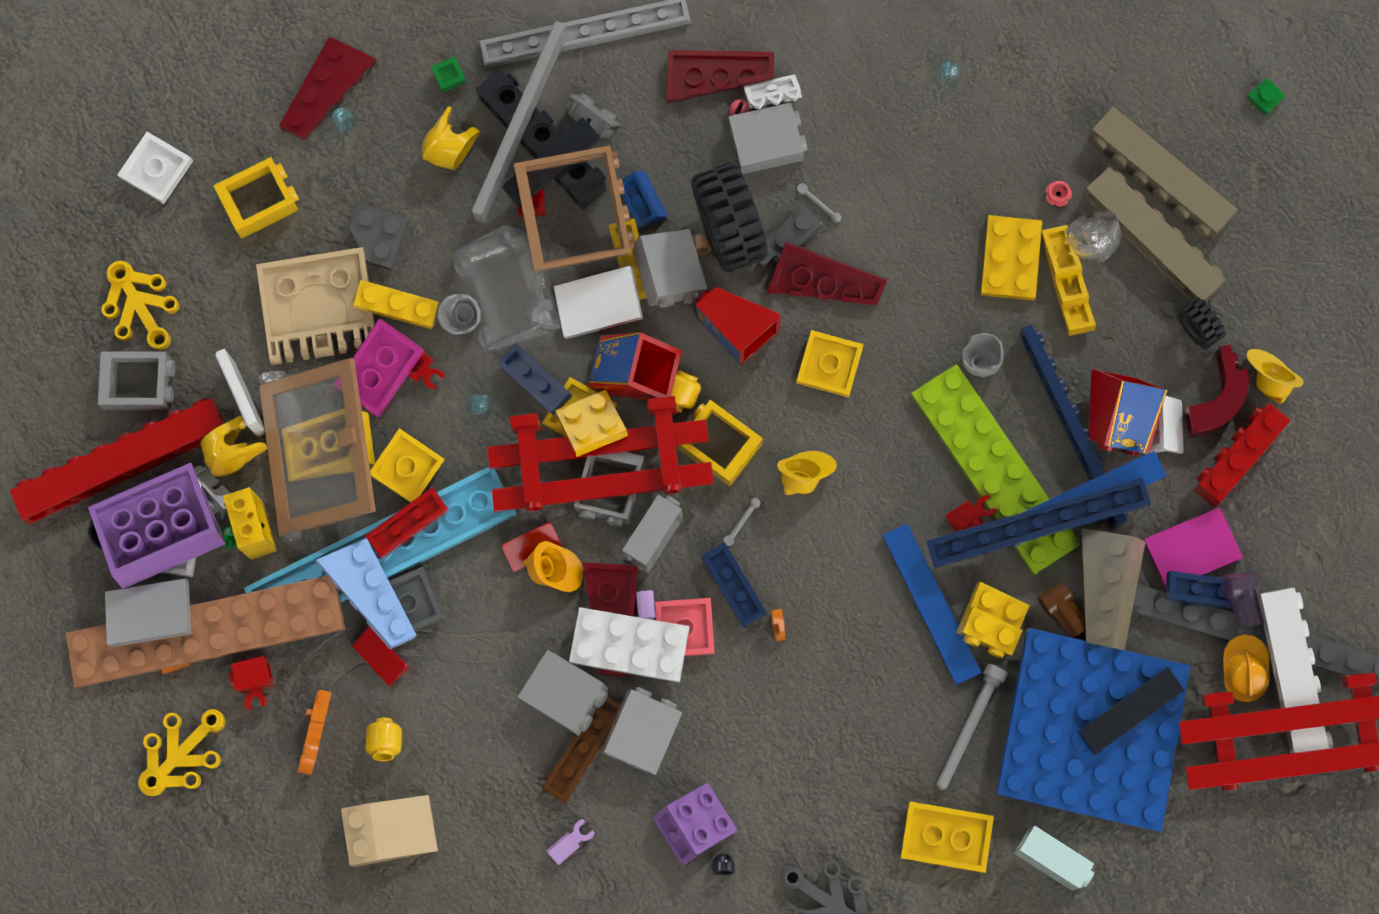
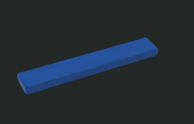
M1155 451L1026 511L1142 477L1145 486H1148L1165 478L1167 475Z
M908 523L883 534L882 538L955 686L981 674L967 643L963 641L964 637L956 633L959 626Z

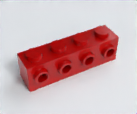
M1268 403L1264 409L1258 406L1248 418L1252 423L1247 429L1241 426L1231 438L1234 444L1229 449L1223 447L1213 458L1217 462L1211 470L1206 467L1196 478L1199 484L1193 491L1213 508L1226 497L1291 421L1272 404Z

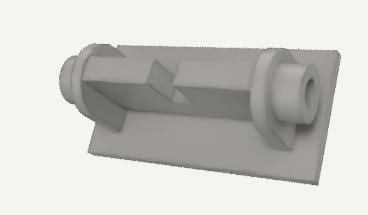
M586 94L570 95L575 101L574 103L570 101L566 105L567 115L576 121L582 117L586 121L588 118L592 119L589 124L600 135L601 139L605 138L608 140L614 132L611 130L612 126L620 127L621 124L614 120L616 118L615 114L605 108H602V110L598 109L593 105L595 101Z
M199 465L194 470L214 515L222 521L226 509L223 496L230 494V492L223 485L214 490L213 487L219 483V480L212 476L207 467L203 468L202 465Z

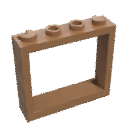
M611 146L514 163L535 273L631 255L630 248H635L632 231L627 232L625 222L630 221L627 205L622 206L620 195L625 194L622 178H616L615 168L620 166L617 151L611 152ZM604 158L621 247L544 262L527 172Z

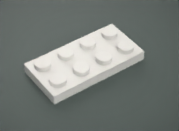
M579 607L569 663L680 683L690 627Z

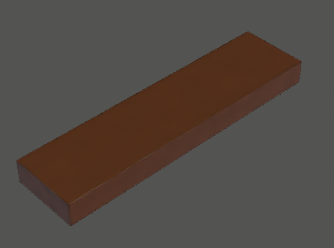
M607 696L604 704L600 708L597 707L591 716L593 717L591 725L585 732L582 731L579 736L575 734L542 786L544 791L563 803H567L606 741L621 706L619 703Z

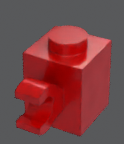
M261 656L231 664L233 672H229L230 684L239 693H248L244 700L246 709L249 711L253 710L251 703L254 698H259L261 706L267 707V698L263 693V689L275 686L269 659Z

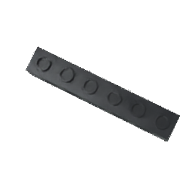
M498 69L476 88V92L481 102L508 129L523 93L518 89L517 86L519 84L510 73L505 75L501 69ZM505 97L515 98L510 104L502 103ZM536 107L520 141V144L533 158L565 132L562 129L558 131L552 125L554 121L544 110L540 112ZM540 134H548L550 136L548 140L543 142L537 140ZM587 161L571 164L554 179L582 210L607 190L604 181L606 176L598 167L593 169ZM576 171L585 173V176L581 179L571 177Z

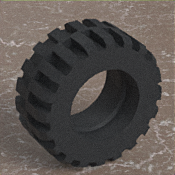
M729 162L695 174L691 179V186L696 206L711 248L722 270L733 272L764 261L768 256L766 237L753 197L739 167Z

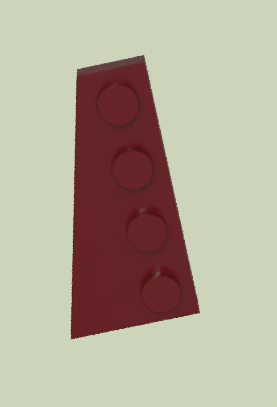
M329 36L279 125L280 129L305 140L327 116L326 113L344 98L343 95L351 86H355L362 79L361 76L365 71L375 65L377 62L376 58Z
M668 50L667 104L774 79V52Z
M786 241L767 293H781L798 297L807 296L816 297L817 299L842 300L843 302L878 305L887 278Z
M583 562L590 609L634 617L638 566ZM600 669L602 676L629 677L627 673Z

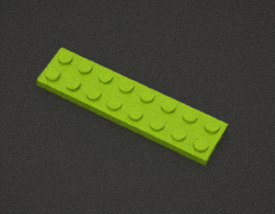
M957 364L911 393L912 398L979 497L990 495L991 499L987 500L984 504L988 510L992 508L998 509V512L993 515L995 520L1020 514L1050 500ZM1069 529L1025 542L1015 547V550L1034 576L1078 548L1081 544Z

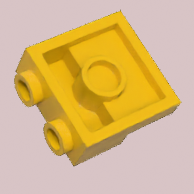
M977 582L956 633L963 636V641L969 645L978 647L980 644L988 648L987 653L1001 659L1004 656H1012L1023 631L1020 627L1030 605L987 584Z

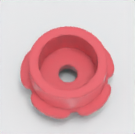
M1063 181L1051 183L1046 188V200L1051 205L1065 206L1072 197L1070 187ZM1060 192L1061 196H1057L1056 193Z

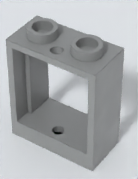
M101 352L98 405L104 411H169V405L174 400V389L170 385L171 376L175 375V361L172 360L167 352ZM118 362H158L157 398H116Z
M628 452L590 456L586 459L582 478L592 477L596 462L633 471H641L644 468L645 459L644 456ZM637 494L627 496L623 513L587 505L585 501L575 502V512H578L580 517L588 520H595V517L606 519L605 522L613 526L621 527L622 523L629 525Z
M657 495L622 550L624 560L633 566H638V569L646 574H649L683 520L682 509L679 507L680 503L668 495L665 498Z

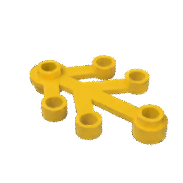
M125 261L112 263L107 269V279L111 283L107 301L103 304L101 311L108 319H115L119 316L120 309L117 306V302L123 288L127 299L120 323L114 331L116 337L121 341H128L132 338L133 331L130 327L136 310L149 332L147 335L148 344L154 350H165L170 345V335L165 329L157 326L146 305L163 308L167 313L173 314L179 310V302L173 296L162 297L139 292L135 289L132 282L149 285L153 291L161 292L166 288V280L160 274L148 275L135 272L132 266ZM120 271H125V276L118 279L117 274ZM161 279V285L153 286L155 280ZM169 301H174V307L166 308ZM109 307H115V311L112 314H107ZM122 329H128V333L125 336H120ZM164 337L162 344H156L157 338Z
M216 709L207 710L202 715L200 726L180 746L179 728L182 725V719L176 713H168L163 719V724L167 728V759L159 767L158 749L162 746V739L157 734H147L143 740V744L147 749V770L142 772L139 777L138 785L140 790L145 795L157 796L166 787L198 788L201 784V777L195 772H187L184 776L167 775L175 767L206 766L214 769L220 765L221 757L214 751H208L204 755L188 754L209 732H219L224 728L226 719L223 713ZM211 715H215L217 718L214 725L208 724V718ZM176 717V725L170 727L168 724L169 719ZM152 737L157 739V744L154 747H150L148 744L149 739ZM210 755L216 756V762L213 765H209L207 762ZM194 775L196 783L190 786L187 783V779ZM151 777H155L157 780L156 785L153 787L148 785V780Z

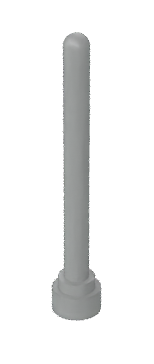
M988 663L983 673L985 675L983 679L985 684L936 783L939 790L947 788L995 687H999L1000 683L1003 684L1008 675L1006 671Z

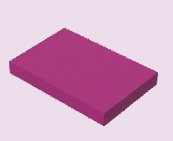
M378 319L353 357L361 406L377 417H381L424 352L422 347L382 319ZM341 377L335 384V387L342 391Z
M1220 507L1143 540L1146 541L1145 547L1165 590L1166 574L1169 571L1205 575L1243 558Z

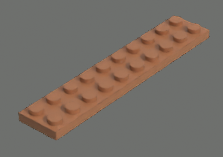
M327 575L190 605L192 633L190 635L109 647L107 645L106 624L67 632L66 638L74 687L80 688L346 629L339 590Z

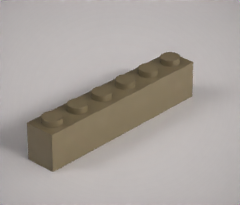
M1114 106L1092 129L1089 139L1097 150L1105 151L1110 155L1115 165L1128 170L1138 184L1146 185L1153 191V195L1157 200L1170 205L1174 213L1180 219H1187L1193 224L1196 232L1202 237H1208L1213 240L1237 212L1238 209Z
M1108 167L1086 188L1083 198L1189 301L1195 297H1200V299L1206 302L1221 288L1225 279L1220 269L1204 260L1202 252L1195 246L1191 247L1184 240L1180 230L1167 224L1164 221L1163 214L1156 208L1152 209L1138 190L1131 189L1120 172H1114Z

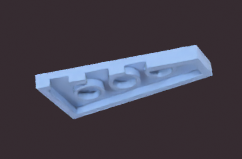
M367 538L316 560V565L326 572L331 581L336 585V588L345 594L350 600L349 603L364 616L367 624L389 649L416 637V633Z

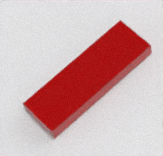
M432 487L366 534L365 537L380 558L383 559L447 513L449 509Z

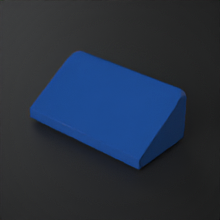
M635 170L622 180L625 194L621 196L632 217L635 218L639 230H643L668 217L646 172Z

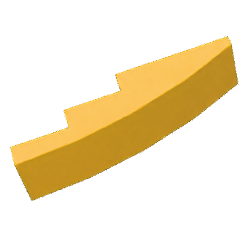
M1068 225L1042 230L1041 234L1068 335L1072 336L1095 331L1096 323L1089 305V294L1082 277V266Z

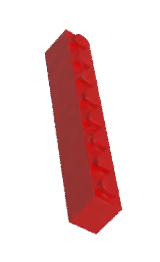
M212 398L199 399L192 404L193 407L184 411H173L167 415L166 419L160 422H149L142 427V430L134 434L131 432L119 436L117 441L112 444L96 446L92 449V453L88 455L70 458L64 466L48 468L41 473L42 476L33 480L25 479L18 482L16 487L9 491L21 519L30 525L200 447L202 439L207 434L225 424L218 405Z

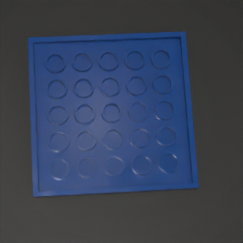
M1032 628L1026 629L995 795L1162 832L1179 735L1178 722L1182 718L1190 665L1086 643L1083 640ZM1169 667L1184 688V691L1102 751L1093 755L1077 731L1164 668Z

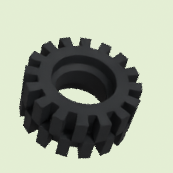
M1200 297L1193 298L1177 310V317L1180 319V324L1184 326V331L1189 333L1188 336L1194 339V343L1199 345L1200 348L1207 350L1225 337V327L1221 324V319L1216 316L1215 310L1212 311L1209 304L1206 305L1205 300L1200 299Z

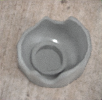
M454 294L447 296L439 305L437 318L441 327L454 335L466 334L478 327L481 321L482 310L477 300L468 294Z
M988 333L971 336L969 343L962 351L964 368L970 374L983 378L996 373L1004 359L1002 342L995 335Z

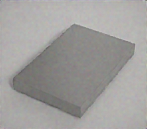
M187 579L105 592L107 645L109 647L192 634L189 581Z

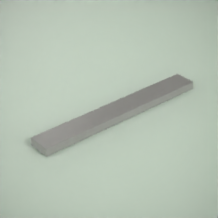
M665 0L564 22L567 36L560 52L691 24L686 0ZM553 25L479 41L485 68L540 57Z
M556 21L551 29L472 208L476 221L485 223L566 39L567 30L564 23Z

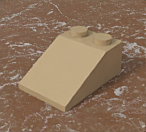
M429 795L368 803L341 809L350 866H363L438 851Z

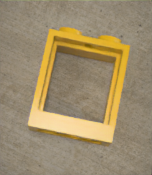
M272 157L213 185L241 239L299 211L295 204L299 198L293 186H286L283 179L288 176L281 163L275 165ZM272 172L285 200L244 220L230 192Z
M710 400L706 406L702 403L693 415L694 421L707 420L710 414L713 413L747 438V442L726 469L722 468L691 444L679 445L677 447L697 463L711 462L713 475L730 487L763 445V438Z
M250 487L224 495V502L238 549L251 560L277 552L262 499Z

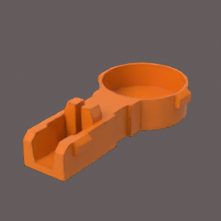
M319 690L315 697L313 709H307L305 717H309L310 722L300 757L298 773L312 775L332 692Z

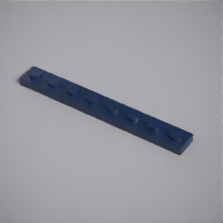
M1032 324L1022 328L1019 337L1089 481L1105 474L1102 469L1104 467L1102 457L1098 452L1094 453L1090 445L1092 440L1089 439V431L1086 427L1082 428L1078 420L1080 418L1079 410L1075 403H1070L1066 395L1068 394V388L1062 378L1058 379L1054 371L1056 369L1055 361L1050 354H1046L1043 348L1045 342L1039 330L1035 331ZM1128 512L1108 518L1113 530L1124 526L1128 521L1126 518Z
M1142 477L934 538L926 542L934 569L1148 507L1151 506V502Z

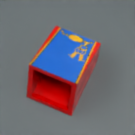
M715 287L711 292L706 290L696 300L698 302L696 304L697 320L739 366L780 331L781 316L777 312L718 287Z
M641 332L600 336L588 388L598 392L606 390L608 395L613 397L639 400L671 396L682 350Z
M1092 369L1089 439L1098 442V448L1114 452L1115 448H1120L1121 452L1137 456L1138 452L1149 454L1167 390L1137 377Z

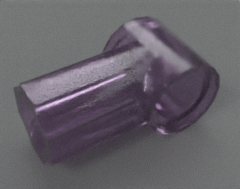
M1253 571L1224 576L1222 589L1225 597L1231 600L1238 630L1264 624L1257 599L1259 581Z

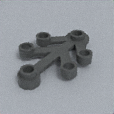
M836 861L827 862L823 868L825 876L828 877L832 897L805 880L803 872L797 867H788L781 875L784 887L789 890L799 889L825 906L809 911L799 909L794 914L800 912L804 914L873 913L867 911L863 893L865 883L860 877H852L847 883L848 890L853 893L856 913L846 907L839 878L841 867ZM834 864L837 867L835 875L827 873L828 865ZM794 872L798 875L796 883L788 882L787 875ZM853 880L861 882V889L859 891H854L851 888Z

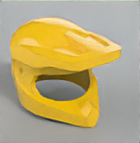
M448 106L435 126L425 136L421 153L423 160L429 161L437 167L456 170L467 156L480 131L470 127L461 134L453 133V125L449 124L452 107Z
M242 415L217 427L207 434L200 443L204 461L210 469L212 476L220 477L235 473L246 462L268 449L266 444L261 442L249 446L247 443L235 445V440L241 429L247 426Z

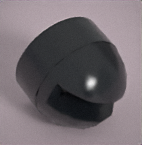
M718 854L713 859L712 874L724 876L735 873L734 859L730 855Z

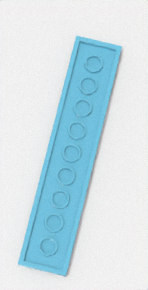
M487 467L436 492L449 511L383 559L380 558L370 544L387 579L517 515L515 509L494 512L492 489L504 488L495 469ZM394 514L245 587V592L250 593L327 576L326 572L316 565L317 559L366 539V534ZM339 589L340 601L343 602L348 598Z

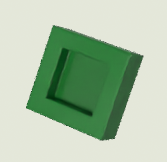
M455 56L431 66L442 93L467 83Z
M1266 77L1248 94L1246 99L1266 117L1286 95Z

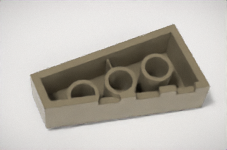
M1082 528L1086 643L1125 650L1146 541L1134 536Z

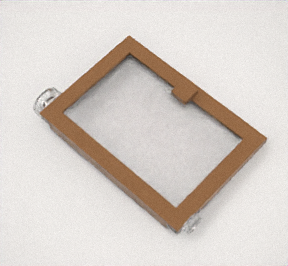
M348 358L286 377V372L271 371L259 375V388L279 536H286V540H298L303 538L302 531L376 512L355 360Z

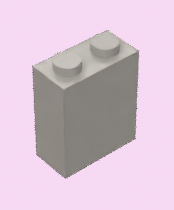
M792 103L729 116V129L742 174L803 161L804 151H807L805 136L799 135L798 127L801 126V120L798 110L793 111Z
M690 229L640 236L634 243L635 248H633V252L649 306L659 305V307L664 308L678 301H684L685 304L693 303L707 290Z
M547 650L518 695V698L526 705L579 736L582 731L585 732L591 725L593 720L591 716L597 707L600 708L606 701L608 687L603 682Z
M636 687L635 691L632 689L627 690L601 753L650 775H656L682 712L676 710L677 704L663 698L661 702L650 698L652 693Z

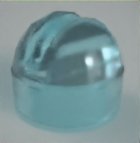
M942 60L939 67V76L944 80L946 75H948V82H952L958 78L962 67Z
M337 108L332 114L333 124L338 131L346 130L355 123L353 114L346 108Z
M469 394V406L473 412L482 414L489 409L491 396Z

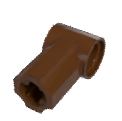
M1061 581L1037 597L1043 610L1048 616L1056 620L1067 637L1076 638L1086 630L1085 617L1074 604L1075 600L1071 592Z

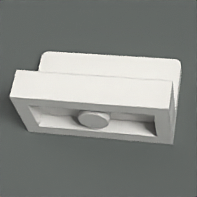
M1168 396L1165 397L1149 453L1153 451L1155 453L1164 451L1175 454L1183 453L1181 400Z

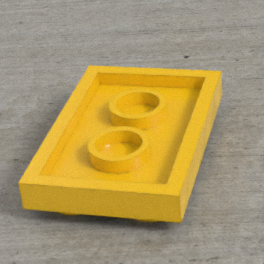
M988 215L981 296L1035 301L1042 220Z
M909 802L900 859L986 873L994 816Z

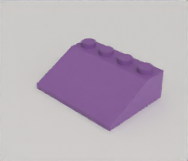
M191 463L88 507L111 575L122 589L226 544L217 519Z

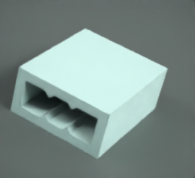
M1036 826L1027 830L1014 851L1015 855L1071 891L1083 886L1086 887L1094 875V872L1091 871L1094 865L1093 862Z

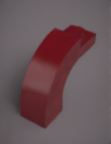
M1231 344L1220 346L1215 352L1221 378L1219 396L1208 403L1188 406L1184 411L1189 439L1209 435L1221 429L1235 416L1244 403L1249 385L1248 369L1236 370L1239 367L1237 353L1232 352Z

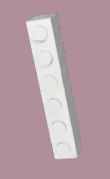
M1286 588L1257 594L1280 707L1287 708L1319 703L1317 693L1321 692V685L1318 676H1314L1311 665L1315 664V657L1312 648L1307 647L1305 637H1309V629L1306 620L1301 619L1299 609H1303V601L1300 592L1296 593L1295 588ZM1324 726L1286 731L1290 753L1333 748L1331 734L1329 731H1325Z

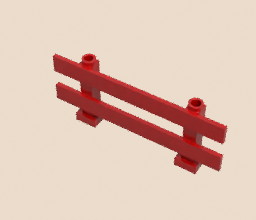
M675 396L647 399L650 417L655 416L656 426L626 429L627 437L577 457L567 437L536 441V431H541V423L537 413L510 416L511 429L514 434H518V443L487 447L489 468L521 466L523 485L492 489L494 512L526 508L527 511H538L546 505L657 491L674 494L680 492L681 488L713 485L711 462L678 466L676 446L709 442L706 419L673 423L672 414H678ZM659 448L661 468L541 483L539 463Z
M1367 672L1341 676L1343 687L1350 688L1351 699L1233 715H1229L1228 704L1234 703L1233 692L1222 691L1200 694L1202 706L1209 707L1210 718L1178 722L1181 743L1184 745L1214 741L1217 763L1185 767L1188 790L1221 786L1222 790H1234L1239 788L1238 784L1356 768H1364V772L1379 771V739L1376 719H1379V695L1372 696L1370 686L1377 685L1376 673ZM1355 722L1358 745L1236 760L1233 738Z

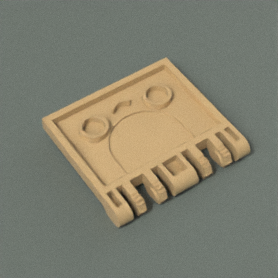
M363 247L256 264L271 365L283 364L280 343H283L287 363L294 361V353L290 341L300 340L301 356L303 360L310 359L307 339L312 338L315 358L335 355L333 334H337L340 354H345L347 352V342L344 333L353 331L354 345L357 351L363 343L361 330H364L366 339L375 325L373 313L352 308L359 281L369 282Z

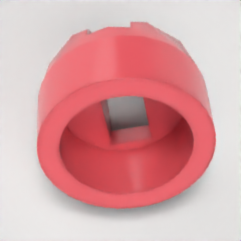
M741 99L735 100L730 105V116L737 115L735 113L739 105H743L740 114L751 112L748 103Z

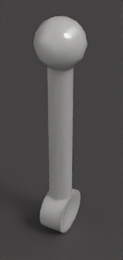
M801 183L797 186V192L800 195H806L831 217L832 222L838 223L841 221V215L834 213L809 192L806 184Z
M758 498L750 500L749 508L731 534L724 537L723 543L725 542L727 547H731L734 544V538L752 511L760 506Z

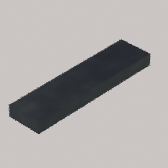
M582 117L533 160L589 150L601 137ZM570 165L527 172L531 198ZM515 174L501 188L521 208L522 204Z
M1166 667L1077 732L1092 754L1096 755L1182 693L1184 688L1170 668Z

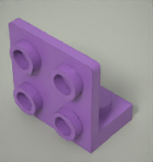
M707 783L667 805L652 817L682 866L737 831L732 820Z

